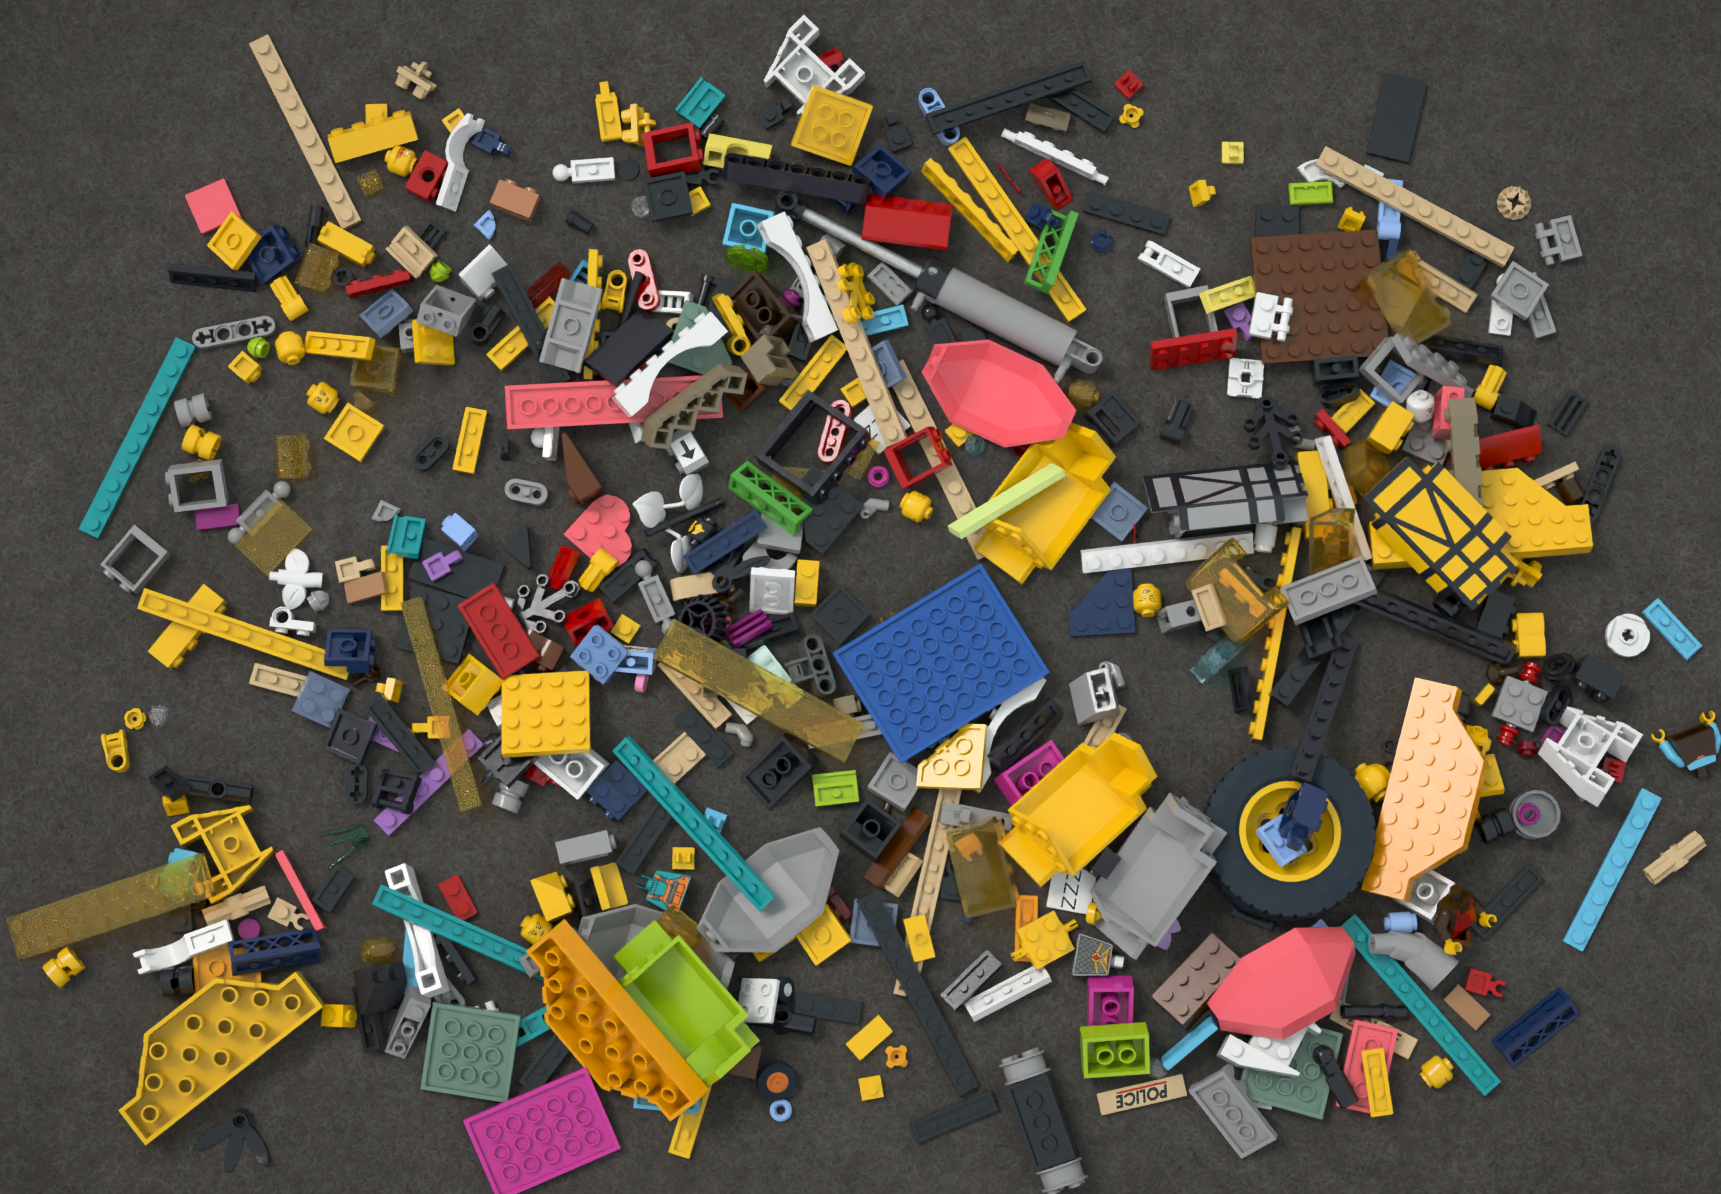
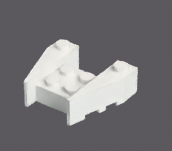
M805 15L788 30L786 38L764 79L767 88L775 80L779 81L803 104L797 111L799 119L812 84L847 96L865 79V72L850 58L834 73L808 48L820 36V32Z
M1567 706L1559 722L1568 729L1558 744L1547 738L1538 754L1578 796L1598 807L1615 778L1598 769L1597 765L1606 751L1626 763L1643 734L1625 723L1606 721L1605 717L1583 714L1582 710Z
M1312 1023L1284 1040L1252 1035L1248 1044L1230 1034L1226 1036L1216 1056L1235 1067L1296 1077L1299 1076L1300 1072L1289 1067V1064L1306 1031L1316 1036L1322 1030L1315 1023Z

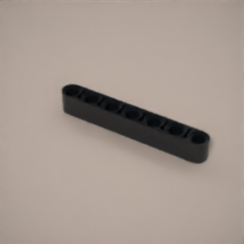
M729 153L724 156L723 178L727 181L855 203H865L868 200L870 178L865 175L736 153Z

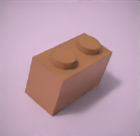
M499 179L490 200L491 207L531 223L541 200L537 191L530 187L525 189L518 187L516 182L509 179L505 181Z

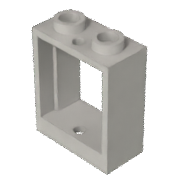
M436 285L422 301L416 322L457 337L470 321L476 299Z
M1208 285L1165 294L1164 301L1173 338L1180 337L1173 304L1200 299L1199 294L1209 290ZM1214 312L1206 314L1209 332L1218 331Z
M1387 337L1383 339L1361 365L1359 372L1396 404L1406 403L1408 395L1411 394L1416 386H1421L1426 377L1417 371L1404 389L1398 393L1374 371L1392 349L1402 358L1392 341L1393 337Z
M222 459L170 465L168 472H165L166 484L170 485L171 488L169 504L174 506V512L227 506L229 500ZM212 471L216 499L181 503L176 475Z
M133 525L100 565L105 568L103 573L110 579L114 580L116 577L122 582L119 586L130 594L133 591L138 594L171 554L136 525ZM138 538L159 557L134 585L112 566L132 542Z
M607 830L555 842L559 862L562 866L614 854L613 849L617 848L615 837L613 834L610 835Z

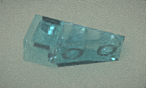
M1239 624L1189 669L1204 684L1254 639Z

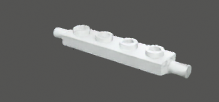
M1005 128L1001 137L1012 141V143L1104 185L1107 183L1109 177L1098 173L1091 161L1086 159L1079 160L1070 151H1060L1055 148L1054 144L1048 141L1041 142L1035 139L1036 137L1029 132L1022 133L1019 131V133L1015 134Z

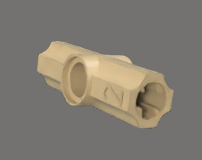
M1693 831L1677 844L1671 845L1670 849L1666 852H1662L1659 858L1642 871L1649 881L1656 885L1671 872H1675L1689 862L1688 859L1707 845L1701 835Z
M262 886L247 893H239L223 900L224 902L205 908L202 912L207 925L210 926L224 920L240 918L249 914L250 911L271 904L265 886Z

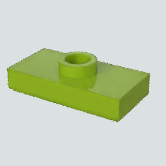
M1332 181L1289 183L1288 185L1290 205L1333 203Z

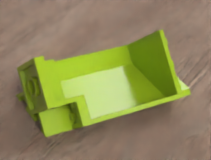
M656 920L612 956V959L626 973L618 981L619 984L707 1087L721 1079L760 1041L743 1022L749 1016L686 942L679 935L672 939Z

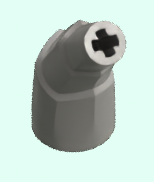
M1389 931L1383 934H1371L1368 940L1370 953L1390 955V957L1404 962L1406 967L1430 991L1459 962L1457 958L1446 954L1441 946L1420 932L1412 934Z

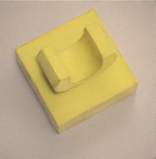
M1222 142V164H1243V142Z

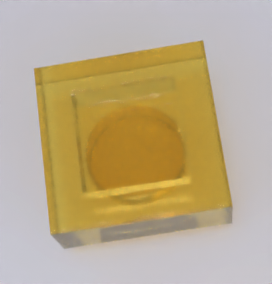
M358 389L352 394L355 400L353 404L360 411L363 412L366 409L371 413L375 408L374 403Z

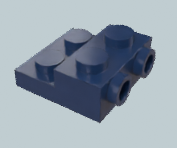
M881 144L854 165L852 172L855 174L869 177L870 187L883 198L891 191L895 192L908 180L912 172Z
M271 225L259 234L262 236L246 258L262 285H266L280 273H286L301 262L299 248L295 244L290 243L288 230L280 225Z
M328 629L324 666H347V673H369L370 667L375 665V655L371 653L376 651L377 646L376 638H372V629Z
M615 760L586 792L589 794L587 799L596 807L600 804L606 809L603 813L610 820L613 821L616 818L620 821L647 792V789L621 763Z

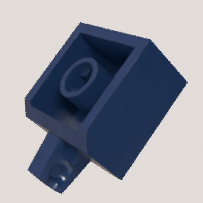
M1304 782L1288 797L1278 827L1280 836L1287 839L1286 847L1298 852L1301 850L1305 840H1309L1314 832L1317 833L1322 825V820H1320L1321 814L1325 812L1328 806V801H1326L1328 792Z

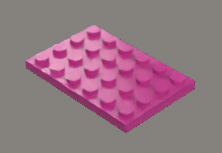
M586 1067L463 1119L494 1194L520 1193L621 1149Z

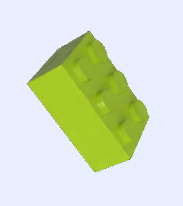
M1146 1022L1080 1027L1081 1068L1084 1078L1150 1074L1149 1033Z

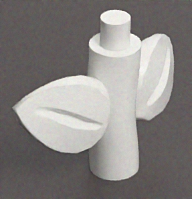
M293 549L287 555L285 560L286 570L279 569V572L270 571L269 580L278 581V584L286 585L282 590V598L286 608L289 610L297 608L305 601L306 588L322 587L323 573H307L310 562L306 554L299 549Z

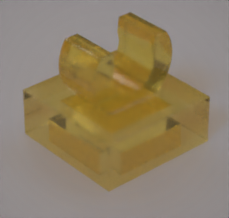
M376 169L356 178L366 198L385 189Z

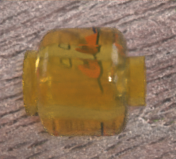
M1076 379L1074 383L1071 382L1067 398L1070 399L1073 406L1089 409L1092 403L1097 404L1100 391H1096V384L1094 382Z
M383 935L367 938L360 947L362 960L370 966L390 962L392 954L395 953L393 942Z

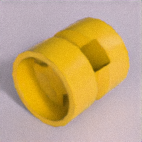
M192 424L185 434L181 448L183 451L193 455L198 453L200 458L211 461L217 453L215 451H218L221 444V436L210 431L205 433L204 429Z
M66 946L57 953V959L51 958L42 967L49 978L61 988L71 980V975L76 976L85 968V965L78 959L75 952Z

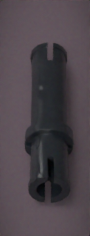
M1381 1003L1380 1005H1341L1340 1016H1342V1019H1380L1381 1021L1406 1019L1407 1008H1405V1005L1391 1006L1386 1003Z

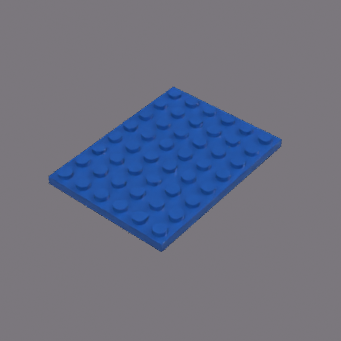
M981 563L832 653L900 764H903L1050 674Z

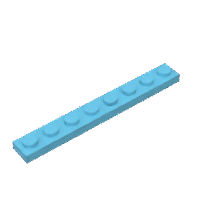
M1644 788L1640 789L1562 942L1583 952L1662 798Z

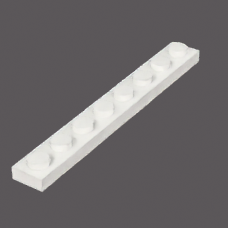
M1249 530L1080 550L1082 572L1090 573L1253 554L1254 546L1253 533Z

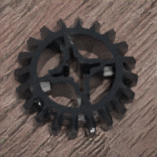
M703 594L697 597H690V601H684L685 607H680L681 614L676 616L679 621L674 624L679 628L675 633L680 636L679 641L684 644L685 648L697 653H701L702 650H715V647L721 646L720 640H727L724 636L725 632H730L726 628L731 623L729 620H726L730 615L725 611L726 606L721 604L719 599ZM705 607L709 609L707 612H700ZM702 634L705 636V638L701 640H698L696 638L698 635Z

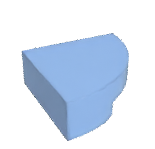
M489 210L474 224L488 240L493 237L496 228L494 216Z

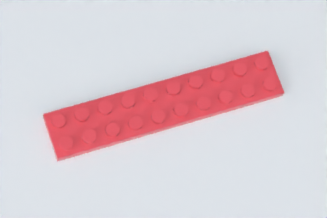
M703 375L655 378L649 393L648 403L629 418L612 399L615 395L614 390L617 387L607 380L504 386L507 429L645 422L646 417ZM626 379L622 383L627 385L632 379ZM722 399L719 413L698 411L697 419L723 418Z

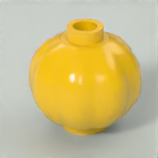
M1363 763L1354 770L1356 772L1355 779L1367 795L1368 802L1374 800L1378 803L1385 798L1390 778L1389 770L1381 764L1366 765V763Z

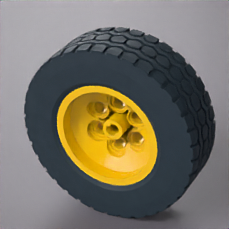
M1298 747L1266 749L1239 761L1220 779L1209 796L1203 811L1211 819L1210 822L1227 832L1212 854L1217 863L1209 872V876L1214 881L1217 889L1225 895L1226 899L1234 903L1242 911H1246L1254 917H1260L1262 920L1276 921L1278 923H1295L1311 920L1330 912L1345 901L1365 877L1372 862L1376 842L1373 810L1363 788L1361 789L1359 782L1354 776L1350 775L1347 769L1343 766L1341 767L1335 760L1328 759L1326 755L1320 753L1310 785L1328 792L1326 799L1328 806L1325 812L1321 814L1320 820H1322V825L1317 833L1314 832L1309 840H1305V842L1310 844L1311 851L1304 852L1295 858L1292 863H1288L1281 868L1270 853L1263 851V843L1255 831L1261 827V822H1269L1278 817L1279 811L1284 810L1288 797L1302 785V783L1288 778Z

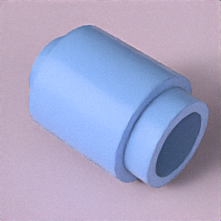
M1409 911L1388 913L1387 917H1384L1385 931L1405 933L1416 931V914Z

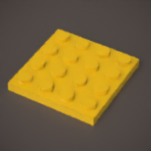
M588 671L510 675L503 679V758L591 752L590 674Z

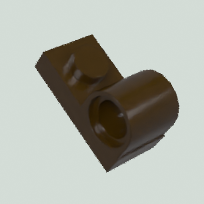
M1575 476L1547 490L1565 506L1585 496Z

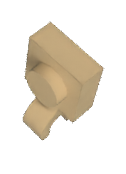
M355 556L335 561L339 583L360 578L361 572L376 569L375 562L372 559L358 562V558Z

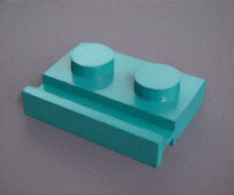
M700 77L677 106L675 112L683 116L688 122H692L700 130L709 119V116L714 113L726 98V95Z
M395 515L387 546V555L392 553L400 557L418 559L426 519L404 516L403 518Z

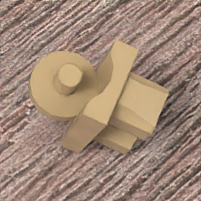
M425 61L420 65L415 62L412 63L411 68L416 70V72L407 66H399L396 71L399 73L396 84L404 89H408L411 81L416 83L417 86L412 94L419 99H425L429 92L434 91L437 87L435 83L423 77L424 75L430 78L432 75L427 70L428 63Z

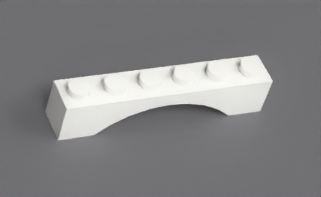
M784 211L757 224L765 244L785 257L799 277L804 296V314L801 324L810 343L837 331L838 325L834 315L829 311L828 300L820 291L818 277L813 275L810 269L811 262L801 249L802 242L792 229L793 222L791 218L786 216Z
M702 312L693 320L696 323L690 329L688 326L677 334L680 337L674 343L672 340L669 341L662 348L664 352L660 356H652L646 362L648 366L643 371L640 369L636 370L630 376L632 380L627 385L622 383L614 390L615 395L612 399L628 418L648 403L654 379L660 369L671 358L685 350L710 347L728 332L712 312L706 315Z
M1042 678L1004 701L1000 708L995 707L989 716L992 721L987 730L982 788L991 774L990 760L987 755L990 753L993 737L998 727L1014 710L1024 704L1035 701L1046 679Z
M404 863L385 871L389 888L423 902L413 867ZM404 920L412 946L415 975L421 995L431 998L450 991L433 933Z

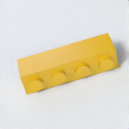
M405 110L394 112L393 116L388 118L384 116L375 117L372 119V122L364 124V122L354 123L351 125L352 128L349 129L336 128L331 130V134H328V141L335 163L418 140L410 111L405 112Z
M1297 452L1295 459L1298 461L1299 473H1302L1304 480V491L1307 490L1309 495L1306 498L1308 521L1303 526L1304 540L1330 538L1332 532H1335V522L1330 517V511H1333L1332 498H1328V490L1331 487L1319 452Z
M203 584L188 603L223 614L226 610L224 605L227 602ZM172 621L148 652L172 670L173 667L178 668L184 661L182 656L186 651H192L198 644L196 639L201 633L206 634L207 632Z

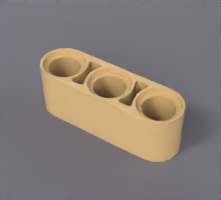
M708 572L671 579L670 585L673 602H679V599L684 598L690 600V597H697L700 594L711 596L721 594L712 587L714 575ZM733 581V587H732V589L730 590V593H732V592L735 590L734 581Z

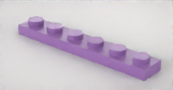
M468 729L432 766L419 776L422 780L413 802V812L410 815L403 814L399 810L386 808L374 821L390 836L472 758L484 744ZM398 796L394 801L402 802L404 796Z

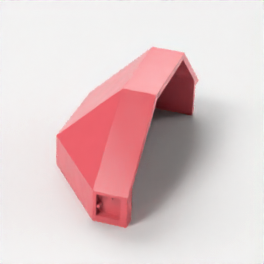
M991 340L935 344L922 370V374L949 422L1004 448L1064 438L1077 411L1044 365Z
M1343 927L1294 928L1242 957L1207 1002L1218 1018L1220 1030L1284 1040L1334 1012L1337 1009L1356 955L1354 942Z

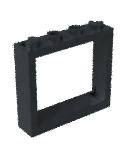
M808 390L754 456L761 466L818 504L824 496L827 497L830 488L841 480L848 466L850 467L855 463L858 454L867 448L866 445L871 440L867 429ZM817 406L854 431L856 435L815 485L811 487L772 459Z

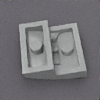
M761 513V518L768 528L758 534L756 547L799 554L804 520L801 522L799 533L793 537Z

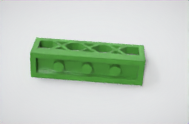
M1051 210L1054 215L1053 218L1063 222L1062 227L1054 230V228L1044 225L1024 284L1046 294L1054 286L1078 217V213L1072 210L1067 216ZM1052 235L1056 244L1048 248L1045 238ZM1046 253L1049 263L1042 266L1038 257ZM1039 271L1043 278L1042 283L1031 280L1032 274Z
M748 461L730 475L728 489L793 537L799 533L801 522L812 514L813 509ZM748 470L754 474V478H746L742 473ZM758 484H767L771 490H762L758 487ZM775 496H784L787 502H778ZM791 508H800L804 512L797 516L791 511Z

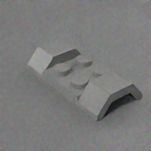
M564 278L561 279L539 362L577 373L581 372L598 315V306L603 289Z

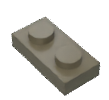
M1030 103L1025 120L1035 125L1051 127L1054 130L1067 131L1071 114Z

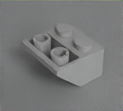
M1108 667L1086 672L1069 683L1078 725L1121 715L1112 675Z

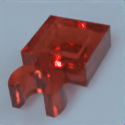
M830 885L828 898L834 906L831 909L838 919L842 917L845 921L852 916V913L833 886Z

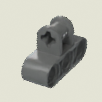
M810 634L798 644L800 659L787 662L784 665L789 670L791 685L808 681L812 694L820 699L833 693L836 684L821 638L816 634ZM807 641L813 644L814 650H810L807 647ZM813 662H817L820 665V671L813 667ZM820 682L826 685V692L821 690Z

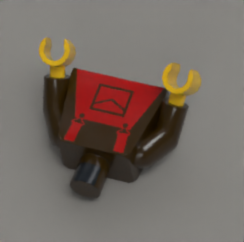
M1452 885L1449 893L1437 903L1434 931L1439 934L1442 942H1446L1444 951L1448 955H1456V952L1462 951V945L1459 942H1452V939L1478 919V915L1480 916L1479 923L1481 926L1491 927L1488 920L1490 922H1497L1496 916L1486 914L1484 912L1485 908L1470 891L1463 890L1460 885Z

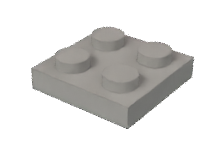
M1512 261L1489 298L1523 320H1526L1549 284Z
M889 752L869 783L867 790L904 812L918 790L916 786L918 769L907 762L900 764L896 756Z

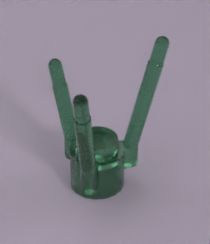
M356 823L349 827L329 830L319 834L323 837L348 832L347 836L330 842V847L351 840L352 845L357 843V845L329 865V870L334 868L336 864H340L359 848L366 846L365 841L370 839L363 824L357 825Z

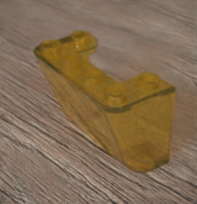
M1404 248L1365 273L1363 277L1394 334L1398 333L1403 337L1409 336L1416 344H1419L1452 324L1450 320L1452 315L1446 306L1442 307L1437 304L1435 291L1432 287L1428 288L1425 282L1427 280L1425 273L1421 268L1418 269L1421 259L1417 252Z
M1232 537L1186 578L1185 584L1189 592L1211 583L1214 584L1228 623L1221 626V628L1233 642L1243 644L1266 627L1290 602L1276 586L1266 594L1258 588L1238 565L1237 561L1247 553ZM1230 546L1236 549L1237 555L1229 550ZM1272 595L1280 600V604H1277L1272 599Z
M996 816L945 831L965 918L1017 907L1016 900H1019L1020 897L1015 882L1011 883L1009 875L1013 874L1010 861L1006 862L1005 854L1007 852L998 843L1002 841L1003 836H1006L1001 819L997 820Z

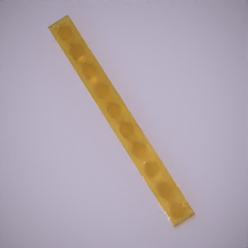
M420 596L401 602V608L460 812L483 806L423 598Z

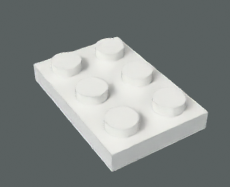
M751 567L749 612L753 613L760 608L765 614L784 615L793 612L795 571Z

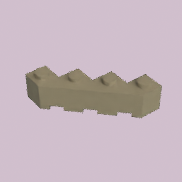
M718 364L646 417L641 439L649 447L670 449L674 429L694 431L698 411L719 413L723 392L743 394L748 374L739 366Z
M1475 397L1448 400V408L1444 409V420L1449 422L1450 439H1446V450L1451 452L1452 470H1448V472L1484 508L1483 497L1481 496L1482 475L1479 464L1480 445L1477 433L1478 415Z

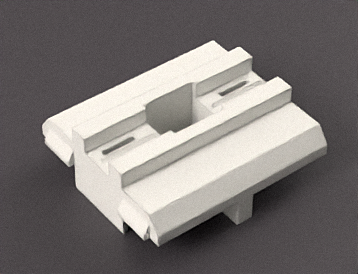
M1230 359L1227 395L1261 398L1264 365L1261 364L1260 360ZM1242 374L1250 375L1249 383L1241 382Z

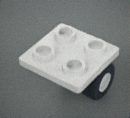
M784 976L776 979H771V977L761 979L743 978L738 1003L749 1015L743 1022L772 1024L774 1022L777 1002L788 1003L793 999L795 992L793 980L790 977Z

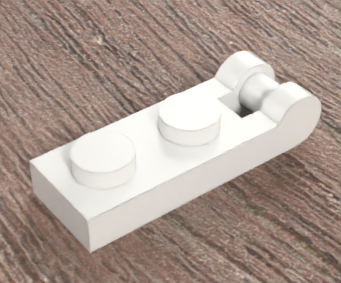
M1148 240L1145 245L1146 249L1144 253H1140L1138 261L1189 289L1200 268ZM1153 252L1159 255L1157 260L1151 258Z

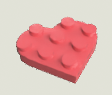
M607 494L599 497L564 533V536L590 559L602 547L619 561L616 565L618 568L626 563L631 555V540L625 532L630 523L629 508L623 500L616 496Z

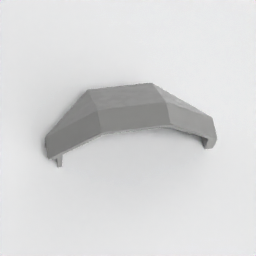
M820 827L766 843L745 861L774 891L777 897L760 912L726 876L718 882L696 929L715 952H777L824 913L839 849Z
M637 904L581 918L577 934L617 981L625 976L626 973L612 959V956L656 920L672 939L679 935L726 990L728 988L735 963L724 952L714 951L696 929L698 925L694 921Z

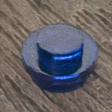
M1098 231L1092 235L1090 244L1095 251L1102 253L1109 250L1112 239L1107 232Z

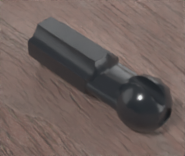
M1327 1045L1316 1047L1312 1055L1313 1060L1320 1066L1326 1077L1325 1080L1341 1109H1345L1358 1102L1359 1098L1344 1071L1340 1069L1336 1062L1333 1050Z

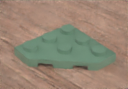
M685 300L672 337L673 343L680 338L677 334L688 326L690 329L696 324L693 321L702 312L705 315L709 313L706 307ZM720 338L710 347L685 350L671 358L668 363L704 375L718 364L732 365V360Z

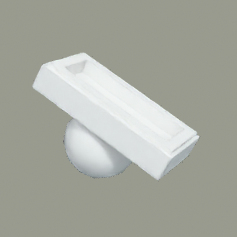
M559 427L535 428L530 436L533 445L543 448L542 457L547 460L556 461Z

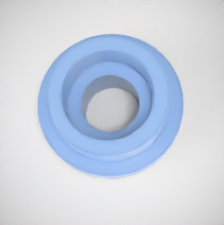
M784 1099L776 1100L771 1104L770 1114L773 1119L785 1121L791 1116L792 1107L788 1101ZM778 1106L785 1108L784 1114L780 1115L777 1113Z

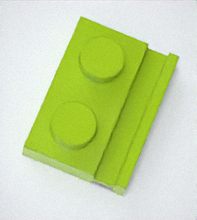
M856 770L812 775L816 807L859 802Z

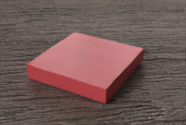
M224 178L185 195L202 235L220 228L231 211L241 217Z

